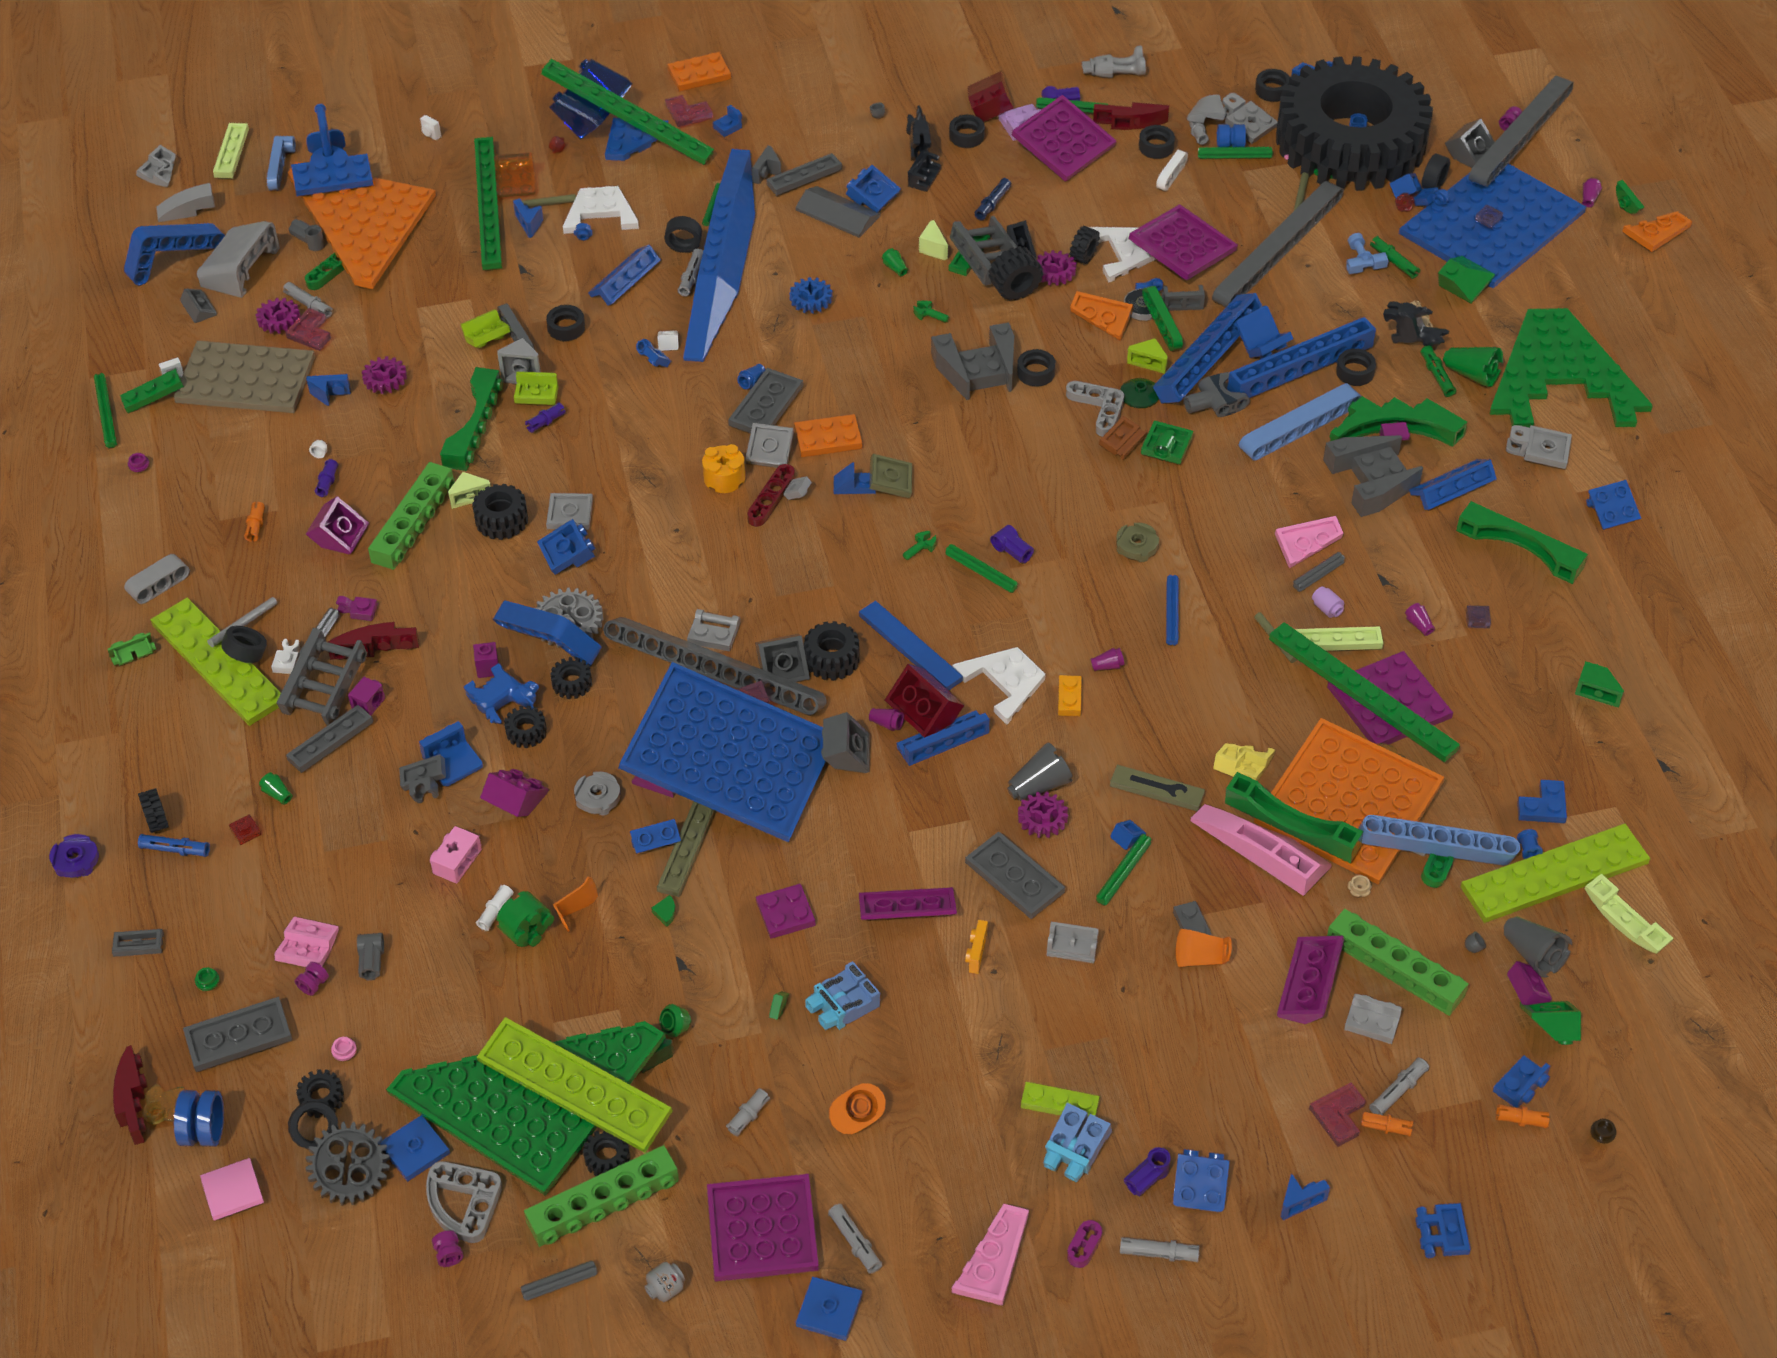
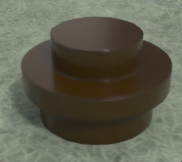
M1608 1119L1595 1121L1590 1129L1593 1139L1603 1144L1612 1142L1617 1133L1614 1124Z

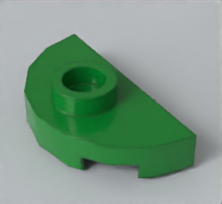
M1623 180L1617 182L1616 195L1620 207L1630 214L1642 211L1645 207Z

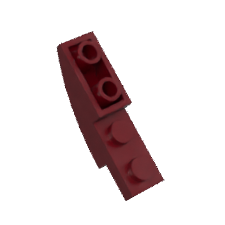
M1132 102V107L1094 104L1093 121L1097 124L1111 125V130L1144 129L1151 125L1168 123L1170 105Z
M395 622L360 627L328 641L332 644L353 649L357 640H360L367 651L366 658L374 657L375 650L419 648L417 628H396ZM328 652L330 660H341L349 658L346 656Z
M130 1045L123 1052L116 1070L113 1086V1105L120 1128L128 1126L134 1144L138 1145L145 1142L143 1132L147 1131L145 1120L143 1117L139 1118L138 1112L143 1111L140 1100L146 1098L144 1088H147L148 1084L145 1074H140L139 1068H143L140 1053L135 1054L132 1045Z

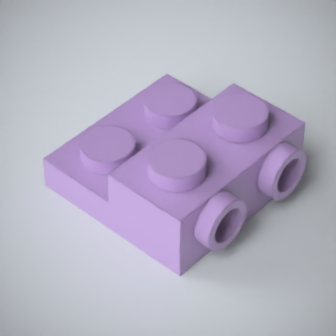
M1033 104L1025 105L998 115V119L1012 140L1015 141L1016 139L1011 135L1012 131L1041 109L1036 110Z

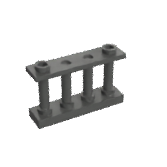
M995 216L990 217L988 227L967 230L960 221L953 222L950 239L983 285H991L989 268L992 266L989 261L996 260L995 258L998 255L1000 256L1003 251H1008L1012 247L1015 249L1017 246ZM990 235L992 239L976 242L972 237ZM996 246L1001 250L986 254L981 251V249Z
M313 628L277 700V705L281 712L291 715L293 709L299 707L321 713L326 726L336 720L350 685L361 663L365 661L367 651L362 641L357 640L353 649L327 642L322 630ZM328 651L349 658L343 668L318 661L320 653ZM315 669L340 676L335 687L309 680L308 678ZM308 688L330 694L331 696L325 706L300 699L302 690Z

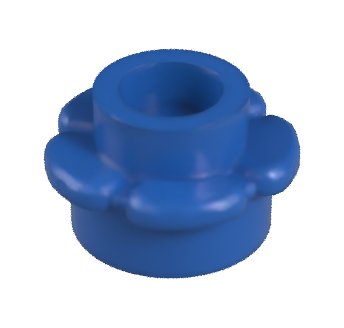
M586 223L577 224L573 233L579 240H587L592 236L591 226Z

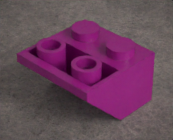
M510 769V771L499 770V772L488 774L480 798L516 817L528 816L546 796L549 789L542 786L540 780L524 777V773L517 769Z

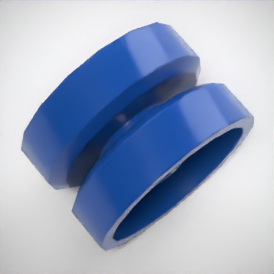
M182 1090L177 1098L174 1114V1133L177 1144L179 1146H194L198 1141L203 1147H216L221 1139L224 1121V1105L221 1092L205 1090L200 1096L196 1090Z

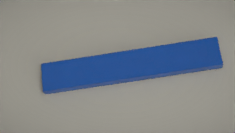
M876 600L859 611L860 618L914 665L924 668L948 691L963 681V676Z

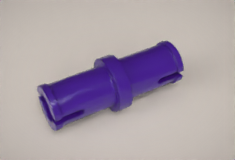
M556 403V405L547 410L539 411L538 415L525 421V425L530 424L526 428L529 432L533 433L544 425H550L554 419L565 414V410H562L564 406L561 403Z
M326 460L323 470L318 475L319 481L315 488V493L320 497L328 495L329 488L335 481L334 475L338 468V463L335 460Z

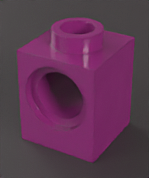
M496 642L473 644L478 678L494 676L491 668L499 663Z
M363 677L348 694L351 709L359 705L369 715H372L385 700L382 684L377 680H371Z

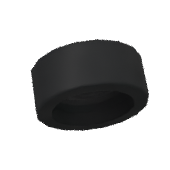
M1279 69L1263 70L1257 75L1255 92L1259 98L1265 101L1278 102L1282 96L1284 85L1289 84L1290 76ZM1276 83L1281 85V87H1269L1265 84Z
M968 114L959 115L950 122L949 138L954 145L961 148H973L983 142L985 125L979 117ZM961 129H972L976 132L964 134L958 131Z
M1151 125L1141 131L1139 135V150L1143 155L1153 159H1162L1172 154L1175 145V134L1171 129L1162 125ZM1152 139L1163 140L1166 143L1152 144L1148 141Z
M1437 153L1432 155L1422 177L1421 185L1423 188L1437 187L1438 190L1441 189L1450 168V159Z
M676 216L667 223L664 240L672 250L680 253H690L700 246L703 231L701 225L691 217ZM675 230H685L690 232L694 238L681 239L672 232Z
M560 305L550 310L546 316L548 333L555 340L572 341L580 337L585 331L584 314L576 306ZM564 319L576 321V323L567 327L555 325L558 321Z
M1041 349L1027 350L1018 358L1017 376L1020 381L1029 386L1040 387L1047 385L1055 377L1056 361L1053 355ZM1031 364H1041L1047 367V369L1033 372L1025 367Z
M1345 350L1338 357L1336 374L1342 382L1352 386L1368 384L1375 375L1376 359L1366 350ZM1350 363H1357L1363 365L1367 369L1363 371H1353L1348 369L1345 365Z
M236 625L226 630L221 647L228 656L235 660L254 663L262 659L267 646V640L261 633L252 628Z
M317 1101L305 1102L297 1106L291 1113L288 1121V1132L298 1146L309 1149V1146L317 1147L314 1140L305 1139L298 1130V1122L301 1116L308 1111L316 1110L326 1116L328 1121L327 1132L329 1134L332 1133L331 1125H334L338 1130L336 1114L326 1104Z

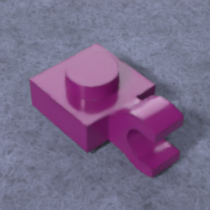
M338 596L336 604L339 606L337 610L339 613H350L351 619L372 621L377 608V599L355 596L354 601H351L345 596Z

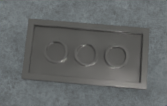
M767 368L728 419L729 426L751 433L753 423L775 426L802 389L803 380Z
M997 832L965 857V863L1030 919L1034 918L1065 893V887L1000 832Z
M279 997L183 1028L196 1072L292 1041Z

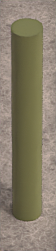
M1308 173L1301 174L1293 212L1304 201L1309 178Z
M576 194L522 200V202L528 208L569 203L575 201Z
M1261 612L1254 616L1268 635L1275 630ZM1277 646L1290 663L1297 661L1296 658Z

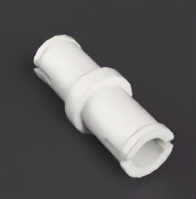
M501 885L493 899L488 900L485 905V911L476 921V925L484 931L490 930L499 910L514 894L510 887Z

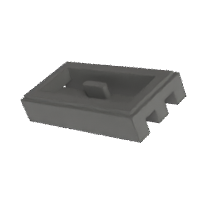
M163 930L114 932L113 957L162 953ZM148 938H156V939H151V940H142V939H148Z

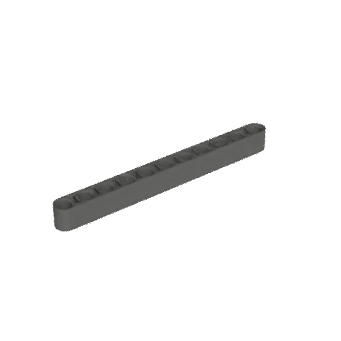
M1557 75L1554 76L1471 169L1469 180L1488 187L1566 100L1573 89L1574 82Z
M1324 181L1217 286L1212 300L1227 307L1237 295L1247 294L1340 201L1344 189Z
M625 617L615 618L604 625V634L610 640L665 661L674 662L699 674L801 713L811 715L822 710L826 705L825 695L818 690ZM615 624L619 627V632H617ZM634 632L638 634V639H636ZM654 639L657 641L658 647L655 646ZM673 646L677 649V654L674 653ZM692 654L696 656L697 662L693 660ZM712 661L716 664V669L712 667ZM731 668L735 670L736 677L732 675ZM751 676L755 678L756 684L752 683ZM771 683L775 686V692L771 689ZM790 691L794 692L795 700L791 697ZM810 698L815 701V707L811 705Z

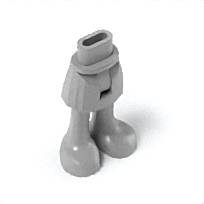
M1136 46L1133 55L1126 58H1117L1111 55L1094 57L1093 60L1090 58L1089 61L1082 62L1083 74L1091 73L1093 76L1113 78L1114 73L1145 75L1146 63L1143 57L1142 46Z

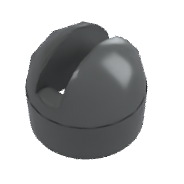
M874 103L870 106V112L874 118L880 119L884 116L885 107L883 103Z
M1478 932L1471 933L1465 939V948L1470 952L1477 953L1486 948V943Z

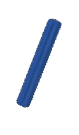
M1168 575L1166 585V643L1174 646L1178 644L1179 578L1177 575Z

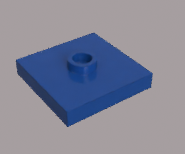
M422 1115L382 1140L379 1144L387 1145V1150L384 1153L389 1155L390 1160L407 1182L450 1154L449 1148Z
M812 1276L796 1320V1327L846 1341L862 1298V1290Z

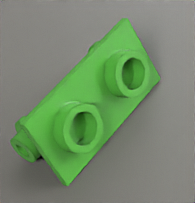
M140 633L133 636L129 641H119L112 644L108 648V653L113 665L121 666L134 661L131 653L135 652L139 659L153 654L156 647L154 642H152L150 633Z

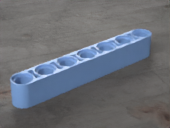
M1345 383L1246 434L1240 440L1239 447L1252 460L1256 461L1348 413L1350 404L1353 401L1356 402L1362 396L1349 384Z
M1368 815L1358 827V829L1363 831L1362 843L1367 845L1425 854L1432 853L1445 857L1452 856L1453 858L1496 865L1510 864L1520 851V843L1511 836L1384 816Z

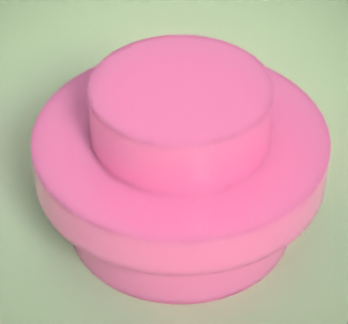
M348 1037L336 1039L331 1047L333 1057L339 1061L351 1059L356 1053L355 1042Z

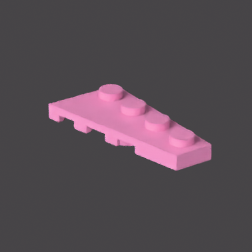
M1003 1204L988 1228L986 1236L980 1241L973 1257L964 1267L960 1278L954 1283L952 1293L1003 1306L1029 1210Z

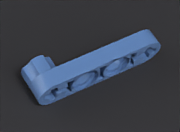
M274 136L267 174L269 190L280 189L286 153L296 151V141L293 136Z

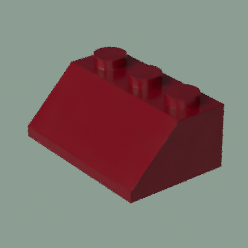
M911 664L906 665L884 699L893 709H898L899 712H902L904 719L924 738L953 724L964 707L961 701L924 668Z

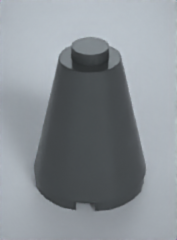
M1047 742L1008 781L1009 787L1007 790L1013 799L1018 798L1022 801L1027 799L1029 794L1036 796V792L1041 794L1073 781L1069 767L1062 756L1058 757L1057 754L1053 753L1056 751V748L1051 743Z
M1520 917L1510 918L1504 924V936L1541 977H1549L1546 975L1549 972L1555 974L1567 961L1571 952L1568 950V944L1572 945V940L1566 934Z

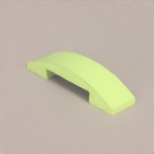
M1600 874L1585 886L1584 889L1599 911L1620 932L1636 944L1657 954L1673 940V937L1656 922L1650 925L1617 895L1619 889L1604 875Z

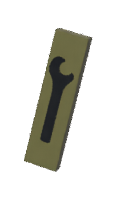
M1121 765L1116 766L1110 781V787L1194 811L1199 810L1205 795V789Z

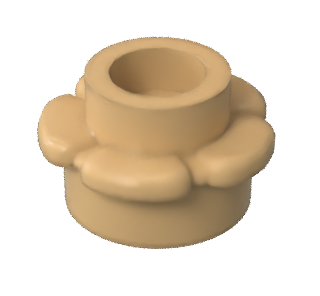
M1357 875L1349 881L1348 889L1351 890V894L1355 897H1366L1370 894L1371 884L1367 877Z

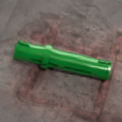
M1379 236L1372 239L1375 244L1370 242L1372 248L1379 253L1385 252L1388 260L1410 276L1411 279L1418 276L1415 272L1420 273V268L1397 252L1393 245H1388Z
M1432 346L1423 347L1420 353L1426 361L1427 369L1434 375L1444 396H1453L1456 393V388L1443 368L1442 360L1440 357H1437Z

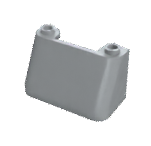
M262 221L232 227L228 230L222 241L197 271L200 287L242 298L247 292L243 288L244 281L250 279L248 270L262 252L276 254L280 249L274 224Z

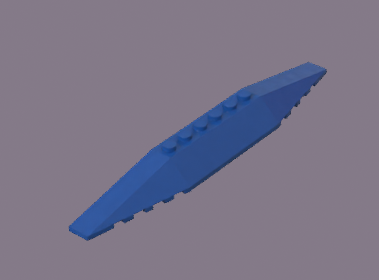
M731 149L716 195L696 282L683 361L704 362L712 346L713 339L717 337L719 328L724 323L725 316L731 310L733 301L739 293L755 220L750 150Z

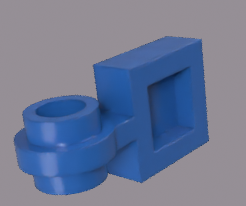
M1437 187L1424 188L1412 200L1415 206H1428L1433 201L1437 205H1444L1449 200V193L1445 189L1438 190Z
M642 339L637 342L636 349L638 353L646 355L652 365L668 367L671 360L661 350L654 348L649 340Z

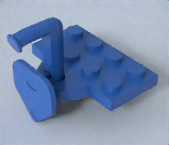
M317 104L314 110L317 113L320 131L310 133L306 138L308 151L313 153L310 162L291 164L296 195L303 196L372 186L373 180L368 155L348 156L346 151L343 150L346 146L344 133L338 129L328 130L325 114L326 107L323 104Z

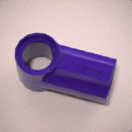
M1048 86L1041 93L1042 98L1057 99L1061 95L1065 96L1068 100L1080 101L1081 98L1078 87L1056 89L1054 86Z
M1006 525L990 537L991 544L997 551L1002 552L1005 550L1020 563L1023 562L1025 564L1034 554V548L1019 538L1017 531L1011 525Z
M1161 1147L1150 1150L1148 1157L1124 1178V1183L1128 1190L1140 1197L1157 1180L1167 1177L1171 1159L1169 1152ZM1160 1161L1164 1164L1158 1166L1155 1165L1154 1162Z

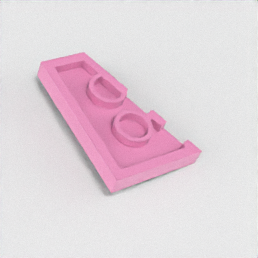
M1333 516L1276 529L1275 536L1290 569L1341 539L1343 531L1337 517Z

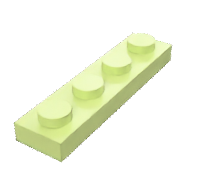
M229 123L213 170L214 178L234 177L249 131L248 124Z
M1380 626L1295 629L1325 651L1382 649L1383 647Z

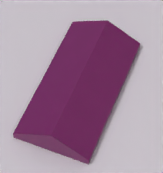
M953 887L859 893L861 920L957 914Z
M1343 936L1298 937L1277 1011L1279 1018L1307 1024L1324 1017L1344 942Z

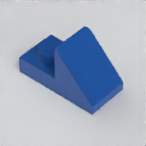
M520 198L513 200L516 218L528 238L533 237L543 222L542 207L537 206L529 209Z
M348 374L307 376L306 378L310 394L327 406H329L330 395H346L351 392Z
M854 462L834 475V494H876V490L869 489L870 473H855Z
M1291 1174L1280 1216L1282 1220L1326 1201L1330 1187L1325 1179L1318 1183L1311 1182L1302 1189Z

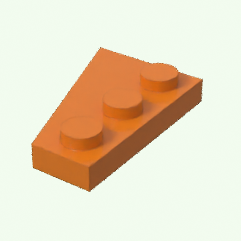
M1677 211L1658 216L1654 221H1640L1636 226L1626 225L1623 227L1622 232L1653 252L1689 229L1692 221Z
M1076 291L1070 310L1072 313L1121 341L1133 312V304Z

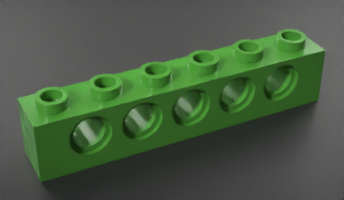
M432 462L427 464L369 546L368 551L371 563L394 570L398 563L402 562L407 550L413 546L419 533L423 532L425 524L434 516L435 510L439 504L443 503L446 494L455 483L452 468Z
M1344 908L1329 926L1327 936L1344 937L1342 951L1448 1016L1453 1013L1465 998L1469 983L1465 982L1460 976L1450 973L1440 964L1422 956L1420 952L1412 950L1397 938L1384 933L1379 927L1361 919L1359 915L1351 913Z
M663 1145L525 1209L526 1223L539 1247L545 1244H552L558 1238L568 1233H575L589 1223L599 1222L606 1215L615 1211H622L630 1204L638 1200H645L659 1190L671 1188L676 1182H679L677 1167ZM648 1174H653V1175H654L653 1177H650V1178L645 1177V1176L648 1175ZM625 1185H631L629 1188H622ZM601 1196H608L606 1199H598ZM578 1207H585L584 1209L579 1211L575 1210ZM554 1218H561L559 1221L556 1222L551 1221Z

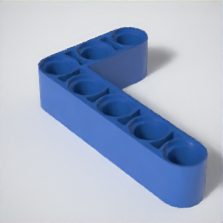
M212 223L137 227L131 236L124 272L134 284L143 285L149 279L155 251L214 249L225 235Z
M504 600L493 618L494 622L506 629L555 642L575 659L577 657L580 658V662L582 660L586 661V665L588 664L590 667L602 648L600 644L567 618L543 610Z

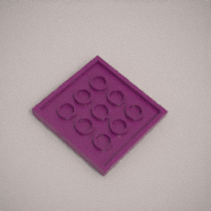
M1063 95L1016 127L1011 134L1065 182L1113 148L1117 142Z
M1180 204L1132 231L1128 238L1185 280L1192 278L1237 250L1238 244Z
M1404 651L1355 670V672L1433 726L1451 719L1453 716V711ZM1328 682L1327 688L1369 741L1384 747L1407 737Z
M809 1174L707 1184L715 1282L819 1271Z

